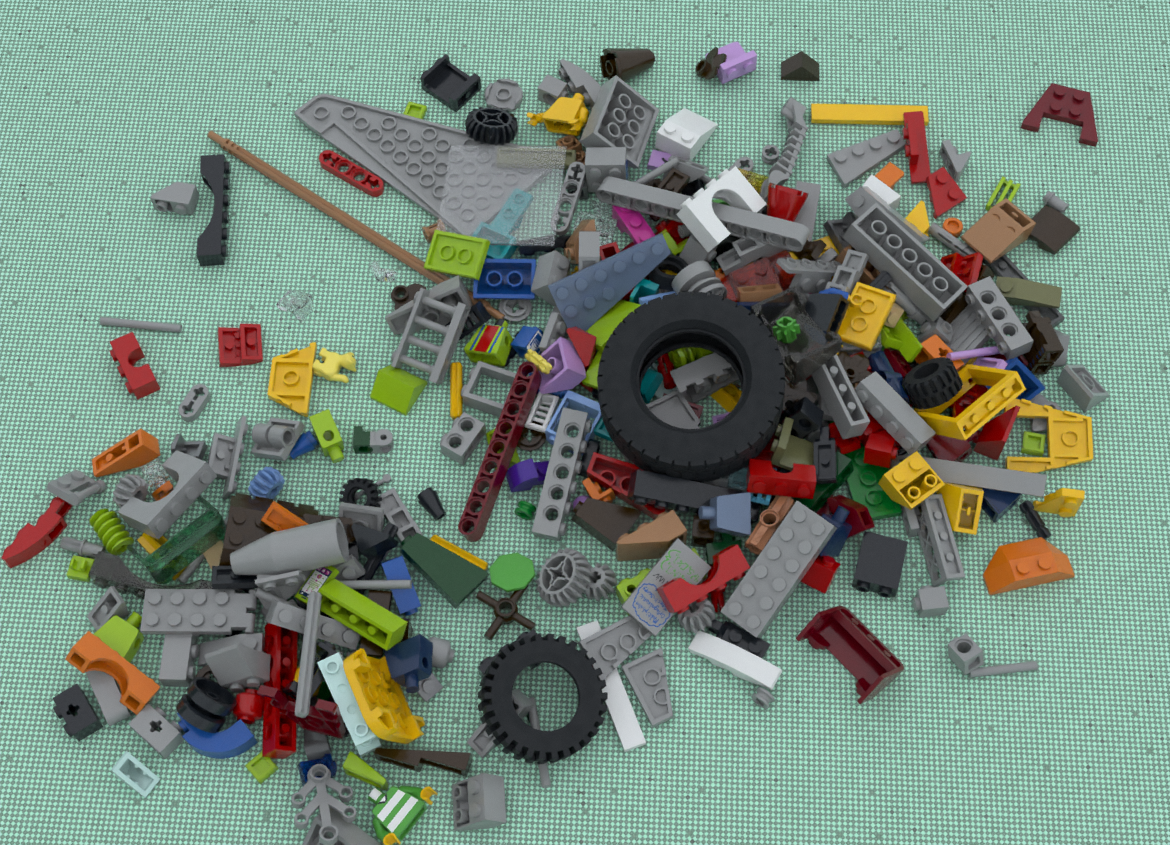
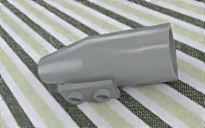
M336 518L272 532L230 554V563L235 575H256L255 584L264 591H272L277 589V586H295L300 581H305V575L302 573L304 571L348 562L349 547L344 526L341 520Z

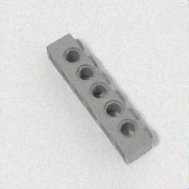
M568 408L562 409L532 528V533L536 537L560 542L561 536L565 535L567 523H564L566 515H570L572 503L570 502L571 494H575L577 482H575L576 474H580L582 468L581 454L585 453L587 448L586 433H590L592 428V420H590L587 412ZM578 430L579 434L576 437L571 438L568 436L570 431ZM567 450L574 451L573 456L570 458H564L563 454ZM561 471L569 472L565 479L558 478V474ZM562 491L564 494L561 499H553L555 492ZM551 512L558 513L557 519L553 521L548 520V515Z

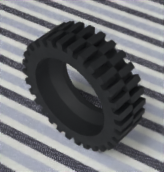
M540 633L533 635L531 638L529 635L503 649L484 672L485 676L481 679L479 685L482 686V689L478 692V699H481L478 711H483V716L480 718L482 724L487 723L488 728L485 731L488 736L493 734L496 738L493 740V743L496 746L501 743L504 746L502 751L506 754L514 753V759L520 760L525 758V762L530 764L534 761H538L537 764H545L549 761L554 763L560 759L563 760L586 746L591 741V738L598 733L599 729L597 728L603 724L605 718L601 716L607 711V705H603V702L608 699V693H602V689L606 687L605 680L600 681L598 678L602 674L601 669L595 670L592 666L596 663V660L593 657L589 660L585 657V654L588 652L585 648L579 651L575 649L578 643L573 640L567 644L565 643L566 637L559 636L557 639H554V634H547L542 637ZM551 663L564 669L576 684L578 690L576 713L571 721L560 729L553 731L534 729L523 722L515 711L512 702L513 684L519 673L532 664Z

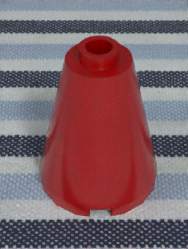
M769 183L767 215L794 222L809 193L803 192V195H801L802 191L782 185L775 186L774 183Z

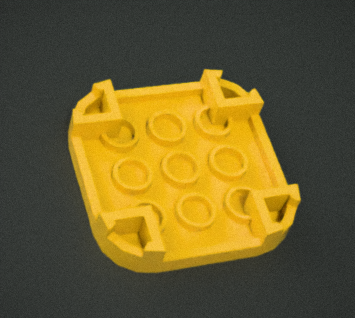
M360 648L344 659L343 668L362 716L368 727L377 737L387 741L409 744L424 735L421 731V727L425 725L423 717L412 715L400 684L391 678L385 656L381 659L369 657L364 648Z

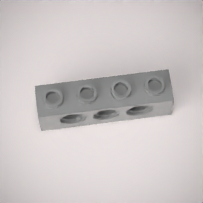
M989 276L968 285L965 300L976 312L978 321L982 322L986 327L988 336L996 342L999 352L1007 360L1030 352L1034 340L992 278Z

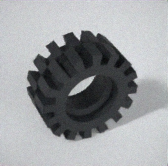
M353 478V480L347 481L348 484L342 486L345 490L340 491L343 498H339V502L356 504L354 499L355 493L362 489L367 495V501L364 505L380 508L378 501H382V497H378V494L382 493L381 490L376 489L379 486L373 484V480Z

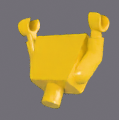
M575 93L572 98L560 97L544 113L534 114L528 112L527 117L531 119L527 124L536 126L537 123H544L548 132L579 136L582 128L586 126L589 111L584 104L585 98L580 93Z

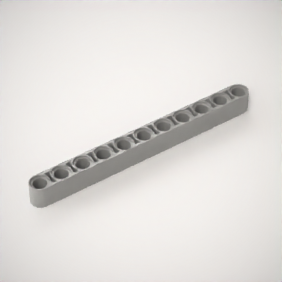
M612 176L605 177L596 191V196L601 202L681 223L683 222L676 215L682 209L680 205L689 197L691 200L694 199L692 196ZM712 202L715 215L732 236L798 252L803 249L810 235V230L803 224Z

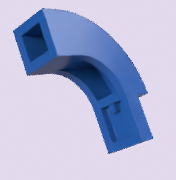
M177 713L181 719L178 724L186 733L182 737L194 751L203 756L215 759L231 758L246 752L258 743L241 719L224 731L209 733L189 724Z

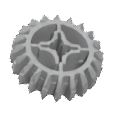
M568 548L564 550L558 549L557 553H551V558H545L546 563L544 565H540L542 569L537 573L539 578L535 582L538 585L536 590L540 593L539 596L550 605L562 608L563 606L569 607L570 603L576 604L578 597L583 598L582 592L587 590L586 585L591 583L588 577L592 575V572L589 570L591 565L588 559L579 551Z

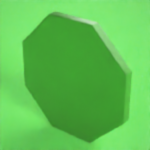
M519 553L501 555L489 568L492 585L506 592L525 589L535 577L533 561Z

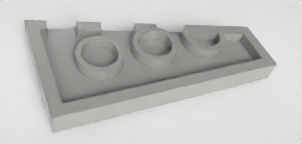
M898 129L827 154L826 159L845 189L852 181L860 179L864 173L870 169H875L879 163L884 160L887 161L905 148L906 142L903 140Z

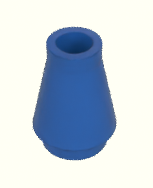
M310 430L306 433L303 432L292 448L290 456L293 460L298 456L315 450V447L319 445Z

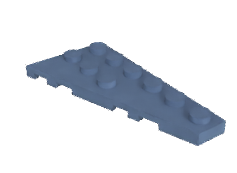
M660 233L548 285L567 328L576 326L587 331L669 256L671 252L663 234Z

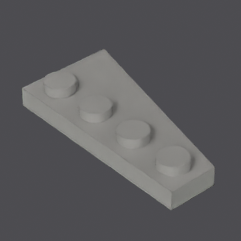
M629 615L579 641L578 646L580 649L585 648L588 651L585 654L588 660L591 657L596 660V663L592 666L595 670L601 669L602 674L598 676L601 681L652 634Z

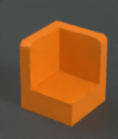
M889 162L875 177L893 190L894 185L904 176V172Z

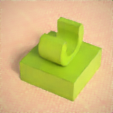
M73 555L66 576L69 579L90 582L96 561L91 558Z

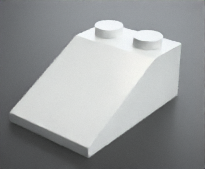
M684 108L668 118L657 131L655 148L692 161L718 127V124Z

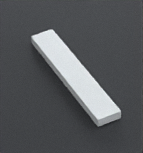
M598 620L576 628L580 640L601 630ZM616 668L604 679L606 687L602 689V693H608V699L605 700V704L623 750L627 752L646 745V741Z

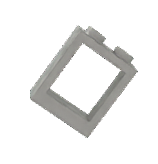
M478 361L476 367H472L468 384H464L461 390L463 404L500 417L504 404L472 393L481 374L512 384L516 373Z

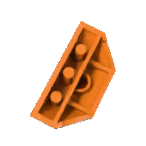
M1042 537L999 546L983 573L989 595L1064 580L1075 576L1068 556Z

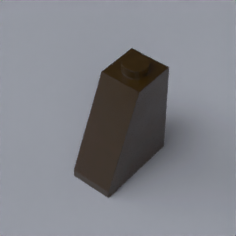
M587 498L584 503L579 501L572 511L575 515L571 520L613 551L616 548V542L619 537L628 533L642 512L637 509Z

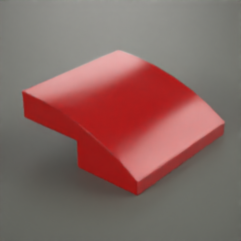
M957 252L942 257L941 262L968 286L977 282L984 256L977 252L962 257Z
M240 324L239 328L218 327L219 367L244 366L263 361L261 324Z

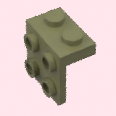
M785 417L782 424L778 423L774 433L777 439L774 438L770 451L773 452L771 463L792 471L793 463L814 465L813 443L790 435L794 419Z

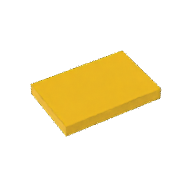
M857 282L851 295L854 293L861 295V300L853 299V302L859 303L860 307L854 309L850 305L848 306L835 339L871 351L893 307L896 295Z

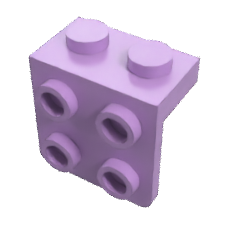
M733 42L718 48V54L724 53L727 55L726 62L720 64L718 74L716 75L722 84L756 70L757 54L754 50L746 53L739 42Z

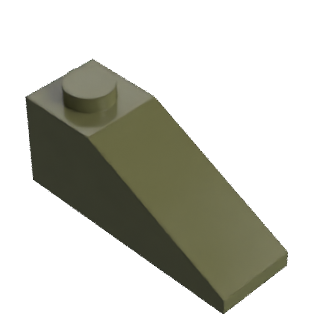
M997 276L996 286L1010 305L1060 308L1062 287L1020 278Z

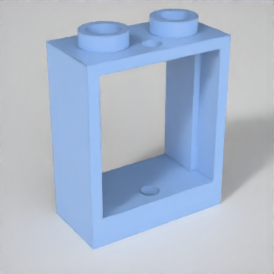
M568 390L545 430L546 440L551 445H554L562 409L571 408L587 412L591 418L595 419L590 433H587L585 438L588 444L590 439H594L595 434L593 430L602 418L600 405L596 401ZM567 450L571 454H574V451Z

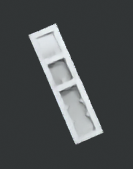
M698 630L688 647L690 653L710 660L711 664L731 671L733 676L770 690L774 688L782 673L780 668L766 660Z

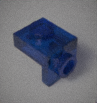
M331 753L325 754L322 759L302 761L297 765L302 786L308 782V771L316 764L325 765L331 772V778L336 775L337 766L336 762L332 760Z

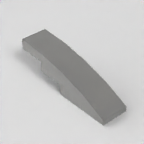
M848 249L842 266L838 265L832 282L828 281L825 289L833 287L848 292L851 295L869 259L868 254Z
M395 488L378 496L382 497V501H378V504H380V508H384V516L387 522L398 527L396 537L400 544L409 535L412 537L416 533L422 535Z

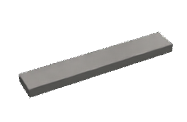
M923 457L943 482L1044 497L1047 475Z

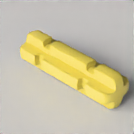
M532 349L527 350L525 359L534 363L540 372L549 374L552 365Z

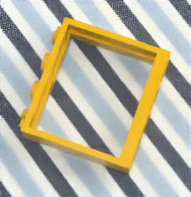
M967 364L958 372L963 385L956 396L937 407L929 409H917L916 407L913 410L937 435L966 440L1025 391L1026 388L1017 371ZM974 385L991 386L987 392L957 417L939 415Z

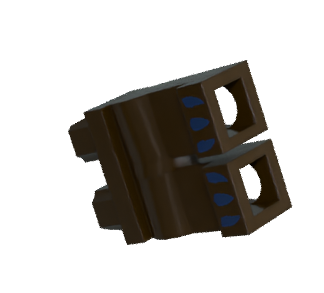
M1029 311L1026 315L1028 323L1022 324L1034 341L1030 352L1023 355L1028 362L1027 368L1034 375L1047 374L1054 362L1063 353L1064 348L1051 325L1050 318H1042L1039 311Z

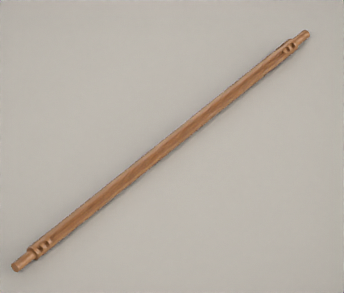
M209 131L207 137L221 145L222 149L431 281L439 284L451 279L443 273L424 269V261L230 139H224L215 132ZM467 289L473 305L480 301L492 317L497 320H504L505 315L493 308L491 303L484 299H473V292Z

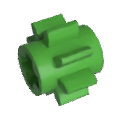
M786 316L776 321L777 326H773V333L777 337V341L791 343L797 339L796 334L800 333V326L796 323V319Z

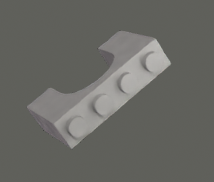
M176 450L162 465L171 478L178 481L175 488L166 497L155 502H144L132 496L120 508L118 514L128 526L159 539L217 477L206 461Z

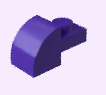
M528 459L510 467L507 470L506 478L511 492L531 490L533 486L543 485L549 461L533 462V459Z

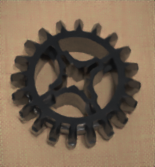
M479 107V109H473V111L469 112L465 120L466 134L469 135V138L474 139L475 142L479 141L481 144H494L497 146V144L504 145L505 143H510V141L514 140L518 131L517 118L514 117V114L509 113L508 110L504 111L502 108Z

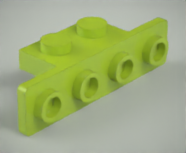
M901 317L894 328L883 325L878 336L880 339L879 343L888 349L891 347L899 350L908 362H912L923 347Z

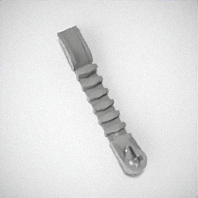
M789 97L780 113L786 118L787 132L789 133L786 138L787 141L785 142L780 159L772 165L768 173V179L764 180L761 185L760 196L766 203L769 183H774L775 186L783 185L793 173L792 169L796 165L794 163L798 159L797 155L804 143L805 133L809 129L803 119V114L807 107L792 97Z

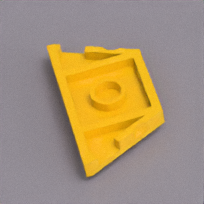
M316 342L309 343V347L299 351L296 348L287 354L273 357L271 364L268 398L304 417H308L314 374L312 366L315 362L317 351Z

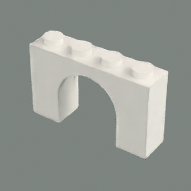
M736 166L730 171L726 168L717 176L719 180L712 179L705 185L706 190L703 188L698 190L693 195V200L689 197L680 205L682 209L676 214L707 252H710L731 234L715 215L712 208V198L721 199L732 207L756 213L767 205Z

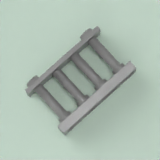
M420 288V291H417L414 296L413 302L415 304L398 349L392 354L391 361L393 362L391 366L401 368L403 364L429 373V381L442 385L471 307L458 302L457 306H450L429 298L430 291ZM427 305L450 314L452 317L450 325L444 326L421 317L424 306ZM417 325L444 334L443 344L438 346L414 337ZM410 344L435 353L437 356L435 364L429 365L406 356Z

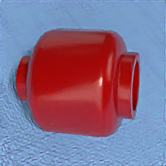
M246 689L245 692L236 695L237 704L233 709V715L237 717V721L241 719L244 724H255V721L262 718L264 698L257 694L258 690Z

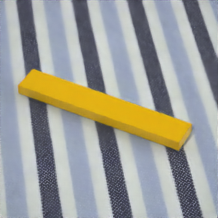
M811 103V123L904 125V112L923 111L924 124L928 126V106Z

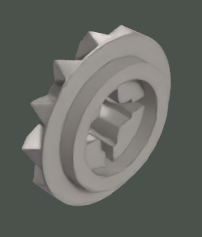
M502 299L499 304V311L505 315L504 319L509 320L510 323L512 321L520 323L521 320L527 319L532 309L530 300ZM518 303L520 310H516V312L513 313L512 308H514L515 305H517Z

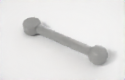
M384 474L383 479L374 484L379 486L383 483H390L391 476ZM364 490L356 492L354 496L355 501L366 492Z

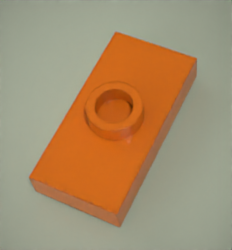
M275 501L272 502L261 519L262 522L276 531L308 525V523Z

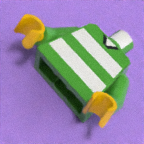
M392 786L386 794L377 787L374 788L369 794L368 799L376 804L372 810L374 816L372 824L377 838L384 845H392L394 843L400 845L401 841L427 810L425 802L432 805L433 802L429 798L432 795H438V793L428 786L425 788L414 786H400L397 788Z

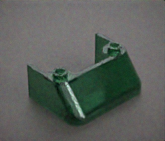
M199 496L196 500L205 513L145 559L131 545L126 547L144 572L156 584L169 583L173 576L218 541L224 540L226 524L223 517L203 497Z

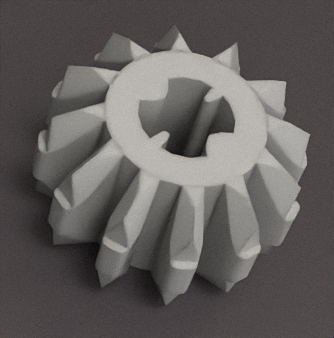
M126 474L124 478L120 477L119 483L115 484L116 489L112 492L115 495L113 501L121 508L132 496L146 501L145 497L149 494L147 490L149 484L138 475Z
M597 562L594 568L591 566L589 570L592 572V575L588 577L591 583L586 585L587 590H584L583 594H586L588 599L592 600L595 598L599 602L602 596L608 599L607 594L609 592L615 593L613 587L618 585L615 579V572L610 570V567L606 564L602 566Z
M708 599L699 603L694 601L689 604L690 608L677 616L680 625L687 632L692 630L696 634L700 629L705 631L706 626L712 627L711 621L715 620V608Z

